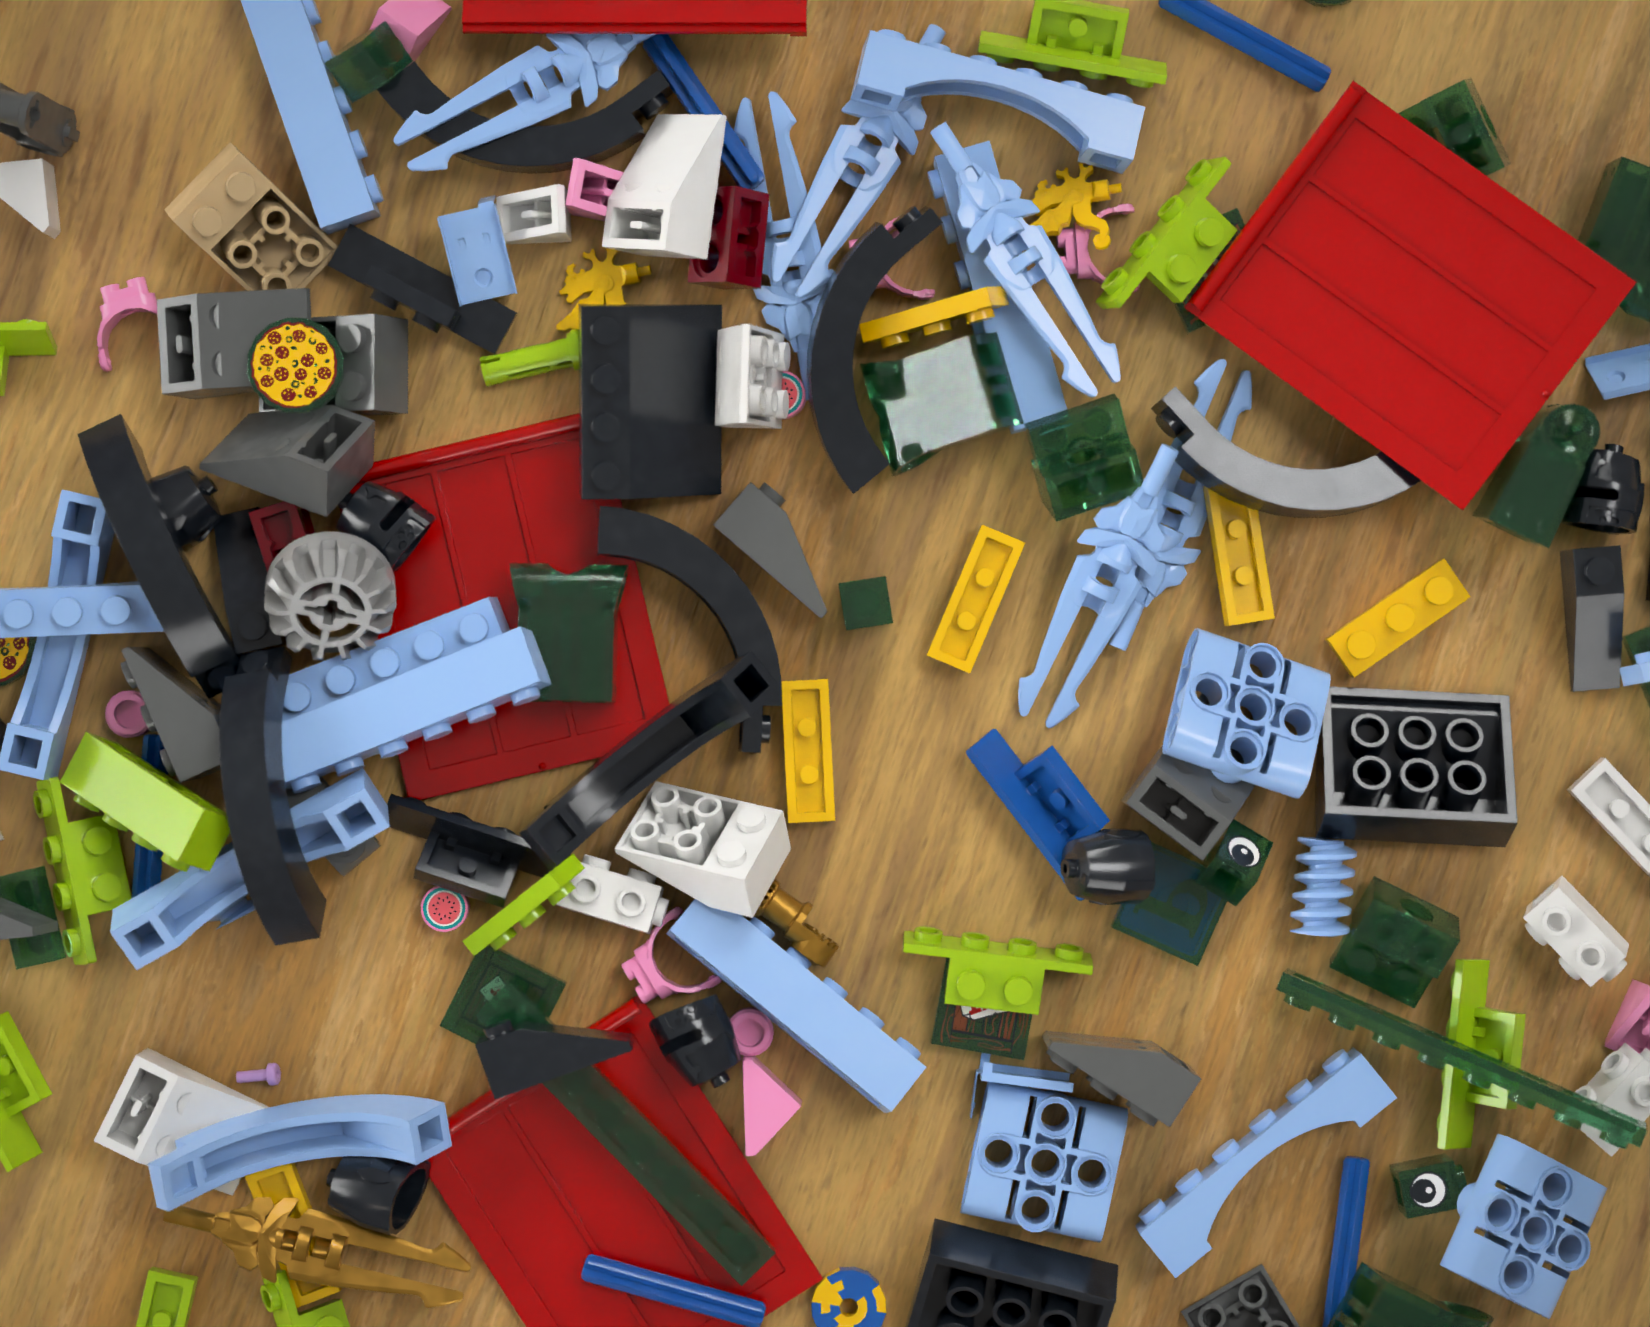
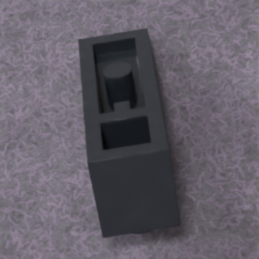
M260 507L221 515L219 517L220 521L214 527L225 610L236 655L287 645L284 635H275L272 632L268 612L264 609L267 569L249 516V512L258 510Z
M1621 545L1560 551L1571 692L1620 688L1621 674L1619 668H1621L1624 612Z
M505 1019L483 1028L485 1035L479 1037L475 1044L495 1099L630 1052L633 1049L634 1041L630 1033L529 1021L512 1025L511 1019Z

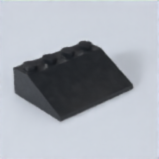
M579 304V494L582 499H641L721 494L722 427L715 426L718 330L722 329L721 304Z
M1330 686L1317 744L1315 778L1316 838L1506 847L1518 824L1509 695Z
M935 1218L924 1252L905 1327H1107L1116 1303L1118 1265Z

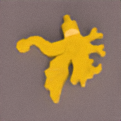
M1079 163L1080 174L1076 179L1069 175L1068 167L1064 171L1056 170L1057 178L1065 180L1061 186L1052 184L1050 188H1046L1047 180L1040 181L1037 185L1038 190L1034 194L1035 198L1031 200L1040 209V212L1035 214V216L1040 217L1030 225H1041L1048 237L1060 236L1062 229L1069 227L1074 215L1075 221L1079 226L1100 233L1095 235L1093 239L1096 249L1104 250L1109 247L1111 238L1109 236L1108 224L1106 220L1092 213L1091 203L1111 200V194L1123 192L1121 183L1109 185L1108 179L1090 183L1086 182V179L1093 174L1094 169L1092 165L1084 167L1083 163Z
M605 248L607 257L604 262L598 260L594 249H591V252L588 254L583 252V258L591 260L593 267L589 271L581 268L580 272L576 274L574 272L576 265L574 263L568 265L566 269L568 276L565 278L566 285L559 293L561 296L568 295L566 298L568 304H573L585 293H592L588 298L580 299L572 312L556 325V329L564 332L571 329L579 330V304H627L624 300L622 287L641 283L642 276L652 274L650 265L638 267V264L635 262L616 266L613 260L620 251Z

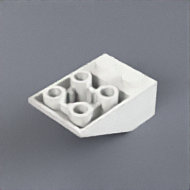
M658 114L608 199L602 247L642 256L707 259L727 116L701 114Z
M741 324L718 330L715 426L781 429L782 419H786L789 412V395L787 390H782V373L789 370L791 360L790 345L788 342H784V334L751 324Z
M657 781L653 784L615 847L616 854L708 907L751 918L755 915L791 850L783 810Z
M147 1048L135 1055L94 1141L135 1162L148 1166V1163L176 1150L175 1140L215 1123L269 1107ZM242 1177L214 1189L234 1195Z

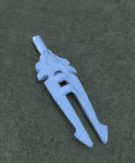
M929 24L919 44L924 45L927 42L941 43L946 32L935 24ZM921 97L901 101L896 111L853 99L845 104L841 111L860 119L855 125H840L820 164L790 237L784 242L774 243L771 260L772 282L777 283L781 280L840 179L856 190L796 291V296L803 298L829 281L831 277L828 270L830 260L878 199L901 164L895 151L897 143L910 155L915 154L918 146L915 131H921L924 128L927 118L921 104ZM865 134L877 137L882 142V145L877 146L870 143L865 138ZM848 163L860 165L865 170V174L853 171Z
M546 34V37L558 49L548 52L537 45L502 65L433 113L422 114L415 110L401 126L393 141L395 145L400 146L510 90L518 106L416 157L407 164L408 169L411 171L448 169L450 157L456 153L532 126L570 109L571 95L581 89L585 107L590 106L597 100L598 88L609 91L618 83L619 69L627 60L628 55L636 48V45L656 34ZM555 66L560 71V74L563 79L562 83L559 81L555 74ZM525 81L527 82L532 91L533 98H531L526 91V88L524 86Z
M772 91L769 93L768 98L790 218L773 221L769 201L762 273L768 275L771 286L761 285V289L753 290L757 299L767 303L762 309L766 323L778 328L784 334L786 340L790 342L794 352H797L802 383L805 388V400H809L806 376L807 350L817 306L828 282L803 298L796 296V291L822 248L815 221L788 266L799 267V269L785 271L781 280L777 283L771 280L773 245L776 242H784L789 238H776V236L792 232L807 196L802 173L790 139V130L797 120L779 94ZM744 97L738 109L734 131L743 140L746 149L764 174L752 103L749 98ZM764 179L753 190L768 193L766 180ZM829 269V273L832 276L834 270Z
M946 122L934 128L930 133L956 172L955 178L959 187L960 204L955 218L960 229L969 230L965 241L970 253H974L983 241L986 243L989 251L983 262L1025 318L1060 358L1064 366L1061 378L1091 398L1098 394L1093 382L1031 288L1032 285L1044 278L1111 382H1119L1121 373L1116 344L1104 342L1099 337L1083 301L1041 225H1028L1023 219L1038 214L1040 209L1031 200L1020 199L1022 189L1013 180L998 179L989 172L984 171L977 163H972ZM1012 235H1017V237L1010 243L1006 245L1003 244ZM1032 263H1035V266L1033 268H1031L1029 271L1025 273H1022V271L1026 267H1028Z
M1218 359L1194 381L1198 391V398L1193 406L1203 417L1207 413L1227 365L1225 359ZM1244 370L1241 372L1217 429L1229 441L1232 440L1238 415L1252 408V380L1250 371ZM1176 437L1170 446L1177 449L1183 443ZM1175 461L1158 494L1156 508L1158 511V527L1163 533L1165 540L1162 551L1152 553L1158 562L1156 574L1153 577L1137 565L1134 575L1142 586L1109 641V645L1123 651L1127 650L1144 607H1147L1154 597H1157L1167 587L1180 585L1187 575L1184 565L1194 563L1201 553L1200 549L1185 548L1183 546L1188 538L1200 536L1207 518L1203 492L1204 485L1197 480L1194 484L1179 479L1183 468ZM1167 507L1179 510L1182 513L1181 515L1172 513L1166 509Z
M1162 443L1141 487H1138L1131 496H1127L1117 505L1102 507L1093 518L1097 527L1085 529L1077 539L1078 543L1096 546L1091 554L1077 555L1058 600L1035 670L1031 675L1019 678L1018 706L1021 716L1025 717L1028 715L1081 606H1085L1094 610L1098 616L1045 721L1047 728L1056 726L1079 707V703L1075 698L1078 686L1118 628L1142 586L1134 575L1137 565L1153 577L1156 574L1158 562L1152 553L1162 551L1165 540L1163 533L1158 527V511L1156 509L1158 494L1179 453L1177 449ZM1096 576L1110 581L1113 584L1112 587L1099 582Z

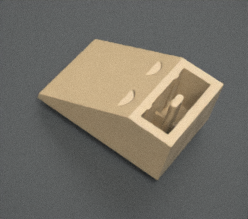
M231 142L164 209L177 226L247 291L305 288L331 261L338 247Z

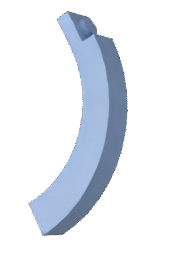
M345 1095L282 1104L215 1123L175 1140L176 1150L148 1163L156 1206L169 1212L225 1183L281 1165L313 1159L347 1156L381 1157L418 1165L451 1147L452 1142L445 1102L405 1095Z

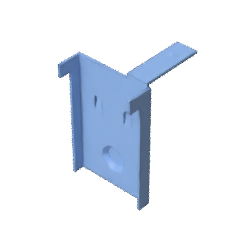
M496 195L480 198L478 208L437 217L459 307L469 303L518 293L497 206L494 204Z
M1650 344L1585 358V366L1604 400L1650 390Z
M981 1052L979 1069L975 1070L970 1118H972L973 1109L975 1108L974 1099L978 1074H980L981 1081L1072 1093L1074 1083L1069 1082L1070 1073L990 1063L991 1053Z

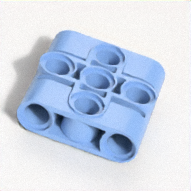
M1196 628L1192 632L1183 654L1164 735L1162 752L1165 755L1209 769L1217 779L1224 783L1234 784L1242 780L1298 799L1303 795L1310 780L1331 676L1325 671L1284 658L1279 650L1270 644L1258 643L1249 646ZM1250 664L1260 669L1263 678L1254 674ZM1196 691L1203 693L1208 698L1210 704H1203L1197 698ZM1240 706L1247 708L1252 713L1253 720L1246 718L1242 714ZM1284 721L1291 723L1295 727L1297 735L1288 731ZM1230 749H1234L1242 755L1244 764L1237 762L1232 757Z
M987 1082L963 1191L961 1213L1019 1225L1030 1232L1047 1231L1100 1243L1107 1222L1128 1121V1108L1067 1096L1056 1090L1043 1091L1025 1086ZM1030 1096H1033L1034 1100L1030 1112L1027 1131L1024 1132ZM1052 1103H1059L1067 1109L1064 1121L1056 1126L1047 1125L1041 1120L1043 1109ZM1079 1106H1080V1107H1083V1108H1082V1112H1081V1116H1080V1120H1079V1125H1078V1130H1077V1134H1076V1139H1075V1142H1073V1137H1074L1075 1128H1076V1123H1077V1117H1078V1111H1079ZM995 1140L1006 1141L1011 1146L1009 1156L1000 1162H993L985 1156L987 1145ZM1041 1150H1050L1057 1155L1055 1166L1046 1172L1037 1171L1031 1166L1033 1156ZM1087 1160H1097L1103 1164L1101 1176L1094 1181H1084L1078 1177L1080 1165ZM1013 1180H1016L1009 1215L1006 1214L1012 1183ZM1062 1190H1065L1058 1225H1056L1055 1220L1058 1213ZM1033 1196H1039L1047 1201L1045 1212L1036 1218H1030L1022 1213L1023 1203Z
M1498 1133L1477 1181L1464 1187L1458 1196L1457 1212L1460 1219L1439 1265L1534 1313L1550 1319L1571 1271L1581 1268L1589 1258L1591 1246L1587 1234L1607 1188L1541 1152ZM1496 1182L1505 1186V1190L1496 1187ZM1563 1218L1572 1220L1571 1224L1563 1221ZM1476 1228L1485 1232L1484 1237L1474 1233ZM1543 1263L1551 1265V1270L1542 1267Z

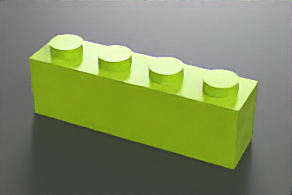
M85 732L60 780L61 784L76 793L73 798L76 803L95 812L103 811L102 820L125 832H128L130 829L134 832L131 838L132 841L155 852L158 849L164 852L161 857L163 862L184 872H187L190 866L210 871L230 834L227 814L121 744Z

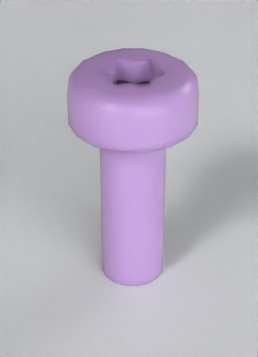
M268 1063L266 1069L237 1071L236 1073L237 1083L267 1081L271 1086L278 1085L281 1079V1071L277 1063Z

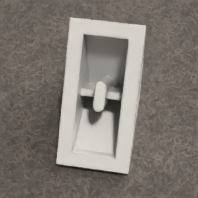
M42 158L0 163V198L41 232L55 239L60 234L61 229L54 166Z
M555 184L496 197V205L505 243L572 242L571 215L565 206L568 192L566 187Z

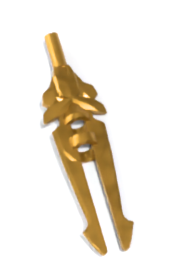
M256 1197L246 1207L233 1209L230 1212H217L216 1214L184 1206L164 1212L163 1222L212 1233L213 1236L221 1239L222 1243L233 1251L239 1267L251 1272L259 1266L262 1277L273 1283L277 1281V1262L287 1266L289 1278L292 1280L332 1287L415 1295L420 1297L425 1304V1308L429 1309L460 1302L464 1299V1294L461 1291L342 1264L345 1246H356L462 1272H470L472 1268L471 1264L463 1256L444 1242L434 1249H426L393 1235L361 1227L348 1219L310 1208L300 1218H290L299 1201L298 1198H283L274 1206L271 1197ZM315 1237L314 1249L311 1256H309L310 1243L312 1238Z

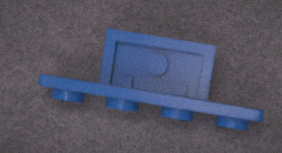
M992 729L966 751V754L1064 882L1061 874V859L1065 845L1074 839L1096 833L1110 820L1053 745L1023 765L996 729ZM1076 897L1078 901L1084 900L1083 898Z

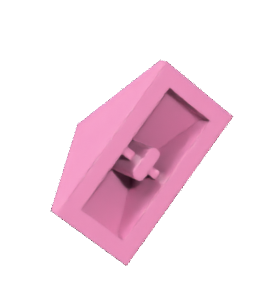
M388 0L378 9L358 57L385 77L394 72L397 75L416 61L452 10L451 6L442 0Z
M574 158L565 202L570 215L605 221L608 199L624 172L581 158Z
M1632 979L1605 1039L1604 1046L1617 1051L1626 1042L1640 1054L1645 1048L1650 1050V986Z
M743 1056L746 1156H755L801 1107L802 1100L757 1057Z

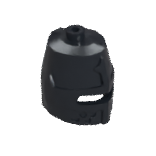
M1605 444L1604 449H1590L1583 452L1571 479L1567 482L1561 523L1576 528L1614 535L1635 533L1644 500V483L1641 482L1639 460L1623 454L1624 447L1617 444Z
M182 466L153 477L152 480L181 547L186 544H191L194 547L202 542L220 521L219 517L221 516L217 502L212 495L218 489L211 478L206 475L200 479L189 466Z
M367 481L354 494L349 492L338 504V507L343 511L338 520L337 529L339 532L362 538L375 546L386 557L394 573L400 569L434 523L436 517L404 493L396 492Z
M1102 829L1096 833L1069 841L1063 849L1061 859V874L1070 894L1087 899L1089 903L1121 905L1143 902L1155 887V859L1153 846L1148 835L1142 830Z
M717 994L664 1013L648 1023L666 1061L675 1068L691 1087L711 1082L713 1088L723 1085L730 1080L727 1072L741 1060L733 1025Z
M343 1157L337 1168H332L327 1176L326 1185L331 1187L328 1198L329 1207L361 1227L387 1235H396L406 1227L423 1197L430 1174L431 1162L423 1161L415 1165L381 1157Z

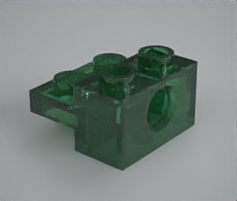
M1472 78L1462 80L1398 113L1439 142L1434 131L1438 127L1446 147L1486 176L1511 165Z
M1115 394L1024 424L1033 455L1031 463L1042 503L1056 522L1125 499L1127 496H1131L1138 487H1141L1143 477L1136 449L1130 443L1120 400Z
M1374 876L1352 913V922L1349 925L1350 933L1342 937L1330 958L1329 967L1415 1009L1432 978L1438 979L1460 942L1459 917Z

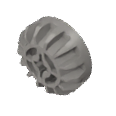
M342 532L313 533L291 542L274 558L266 576L264 609L268 612L272 632L275 635H284L287 647L292 651L298 652L303 647L310 649L312 658L323 661L325 652H340L341 659L346 660L351 658L350 651L361 647L363 650L369 651L376 646L374 641H377L378 635L388 633L391 629L393 613L396 609V580L386 557L366 540ZM297 614L309 616L311 622L316 627L322 629L321 635L318 636L306 630L300 623ZM348 623L359 625L347 635L329 637L330 631L342 629Z

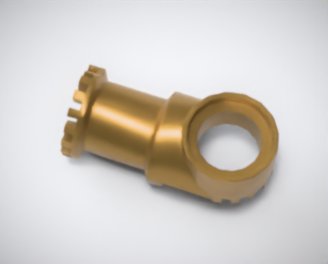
M774 879L765 895L766 899L763 898L754 916L757 918L762 915L784 931V937L791 941L790 944L796 950L825 968L840 946L834 941L831 942L832 939L829 937L823 939L825 934H819V930H814V927L806 922L803 923L814 905L809 902L801 903L782 890L780 882Z

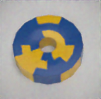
M839 1267L826 1273L823 1279L816 1284L811 1299L812 1318L817 1327H881L886 1315L885 1293L879 1281L868 1271L857 1267ZM846 1298L854 1299L858 1304L857 1309L852 1313H846L840 1308V1303Z

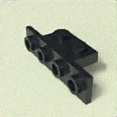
M352 224L349 225L328 264L329 267L374 290L370 298L394 311L401 304L416 312L412 320L435 333H438L442 326L493 354H496L518 314L492 299L469 303L459 307L451 277Z
M391 794L388 799L390 827L427 839L415 868L414 879L504 908L518 870L543 878L554 869L549 870L523 837L516 835L507 828L491 827L473 821L462 813L442 811L427 806L423 801L413 797L403 798Z

